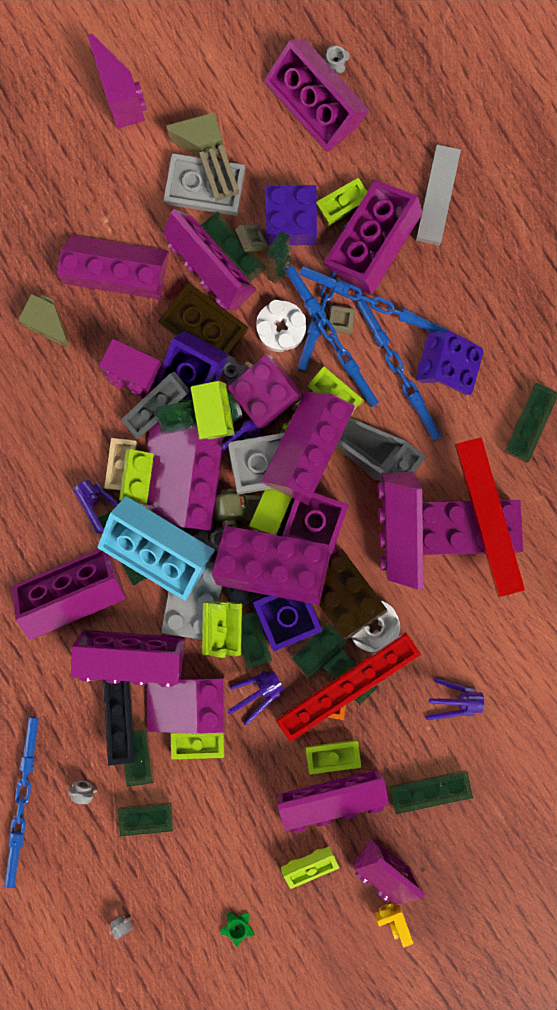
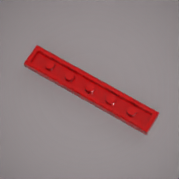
M480 437L456 443L455 448L497 597L525 591L483 439Z
M404 632L277 717L275 721L288 740L292 742L421 656V653L407 632Z

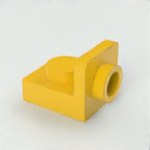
M391 903L380 907L379 911L375 913L378 926L389 923L395 940L400 938L403 947L412 945L411 934L400 904L394 905Z

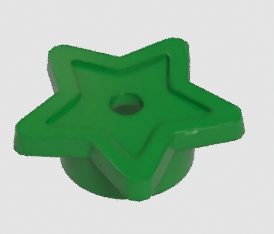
M228 912L227 925L220 931V934L228 936L234 945L238 947L246 937L255 935L252 928L248 925L250 914L247 912L237 916L232 912ZM235 926H240V929L236 930Z

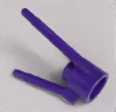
M247 418L234 435L222 444L221 449L225 450L229 443L234 442L237 438L239 440L261 437L260 434L263 429L258 428L251 418Z
M90 480L83 481L74 488L73 493L84 508L94 531L100 533L103 531V527L92 508V505L96 504L100 499L98 494H101L115 507L119 502L103 490L99 483L93 485Z
M264 671L258 676L231 684L230 689L233 690L261 681L257 684L259 687L258 691L230 708L228 713L236 712L261 695H264L265 698L269 696L244 720L243 724L248 725L274 699L280 696L279 692L284 690L274 671L270 674Z
M435 678V683L464 693L460 694L459 699L430 698L428 700L429 703L459 705V708L463 710L427 715V720L473 716V713L483 712L484 695L482 692H475L474 687H466Z

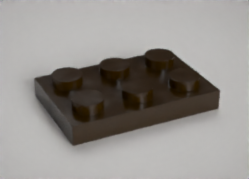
M189 282L158 320L159 325L175 337L186 331L228 355L248 331V326Z
M343 549L330 556L319 606L343 640L347 641L388 611Z

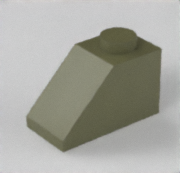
M215 113L166 125L170 142L200 157L199 152L204 151L206 153L211 148L215 150L218 149V146L223 145Z
M31 294L18 322L25 329L69 349L71 344L61 314L54 305L55 302L47 296L41 295L39 298Z

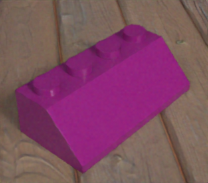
M306 39L290 40L264 79L268 87L327 152L356 130L370 111Z
M375 180L323 262L324 265L345 282L373 295L423 214L418 196Z
M176 209L170 213L163 233L169 241L167 243L168 247L174 253H180L185 259L183 264L191 272H196L201 277L199 280L201 285L208 291L212 290L217 296L215 300L225 310L227 308L237 310L257 289L193 216Z
M71 235L61 249L57 275L62 283L67 285L161 300L169 251Z
M305 391L260 483L308 505L355 405L332 394Z
M413 471L382 473V482H378V497L382 498L383 507L378 508L379 523H383V532H379L380 548L384 547V556L379 558L380 570L385 571L388 581L421 590L423 589L422 487Z
M100 549L12 586L15 620L29 640L126 599L123 584L112 557Z
M83 630L72 645L71 677L79 678V680L86 682L102 679L108 683L131 681L135 685H145L147 683H158L162 687L178 685L182 672L185 637Z
M379 769L277 794V805L284 830H291V833L304 831L307 829V825L315 823L317 826H325L331 824L332 819L342 817L343 820L353 819L358 816L357 813L367 810L368 813H377L383 810V806L389 805L384 777Z

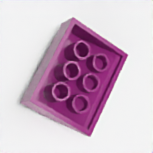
M156 423L150 429L147 452L154 454L147 504L140 505L178 528L213 533L215 499L218 495L224 452L221 446L225 443V437L199 439L196 424Z

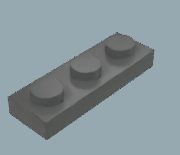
M174 371L123 417L121 421L136 439H139L191 391Z

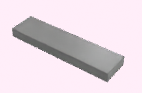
M442 145L436 146L416 241L438 246L441 244L460 157V149Z

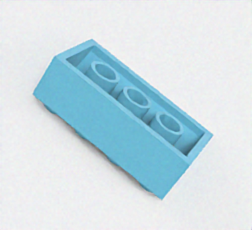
M127 496L110 513L97 547L184 601L191 594L215 552L213 548Z

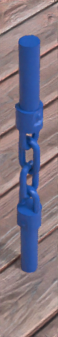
M332 271L330 277L334 279L336 274ZM322 285L320 296L323 299L321 312L326 318V313L324 312L326 302L333 298L335 292L332 289L330 296L328 293L324 295L326 286ZM312 315L307 330L308 336L297 366V370L301 372L307 371L317 338H320L321 330L318 327V322L315 321L314 315Z
M304 265L299 275L333 289V292L354 301L363 299L370 302L372 309L386 315L395 313L399 315L398 320L406 324H413L429 332L449 330L415 315L413 311H409L407 308L399 311L394 308V304L391 301L382 297H367L362 294L359 287L341 279H333ZM349 288L358 291L355 293L356 297L347 294ZM376 300L390 305L387 307L388 311L376 307L375 305L378 304Z
M294 266L286 269L285 272L305 302L304 306L310 315H314L322 334L331 342L336 350L337 357L343 365L342 367L348 376L352 377L370 408L379 401L360 373V367L355 359L341 344L333 325L321 312L322 307L316 297L313 298ZM326 323L332 331L329 336L323 328ZM345 353H346L347 357L349 358V360H348L347 362H345V361L343 360V358L341 357V356H343Z
M361 299L356 304L371 329L374 340L377 341V346L379 348L384 346L387 352L385 355L386 362L392 372L399 373L404 382L402 390L412 408L416 409L432 440L439 439L442 435L424 405L425 401L413 381H407L402 372L404 364L396 351L389 349L387 344L391 340L386 336L387 333L382 330L368 303ZM393 354L395 355L397 361L400 364V367L397 366L396 369L394 368L389 359V357H393ZM410 385H412L415 391L411 395H409L406 387L410 388Z
M29 717L24 753L19 767L23 774L22 779L17 783L15 794L18 809L16 817L11 822L8 842L10 849L4 883L5 888L15 887L20 848L23 847L26 826L23 812L24 805L29 802L31 783L28 777L29 772L34 771V751L39 717ZM21 785L23 787L27 785L26 798L22 797L19 800ZM22 822L21 831H14L15 823L20 824Z

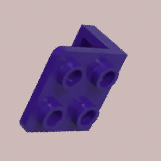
M449 330L428 333L415 380L421 383L439 382L464 395H470L476 382L483 349Z

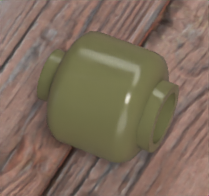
M221 490L215 499L213 520L218 524H222V528L225 526L236 528L238 527L237 523L244 521L246 518L245 499L242 495H237L236 490Z

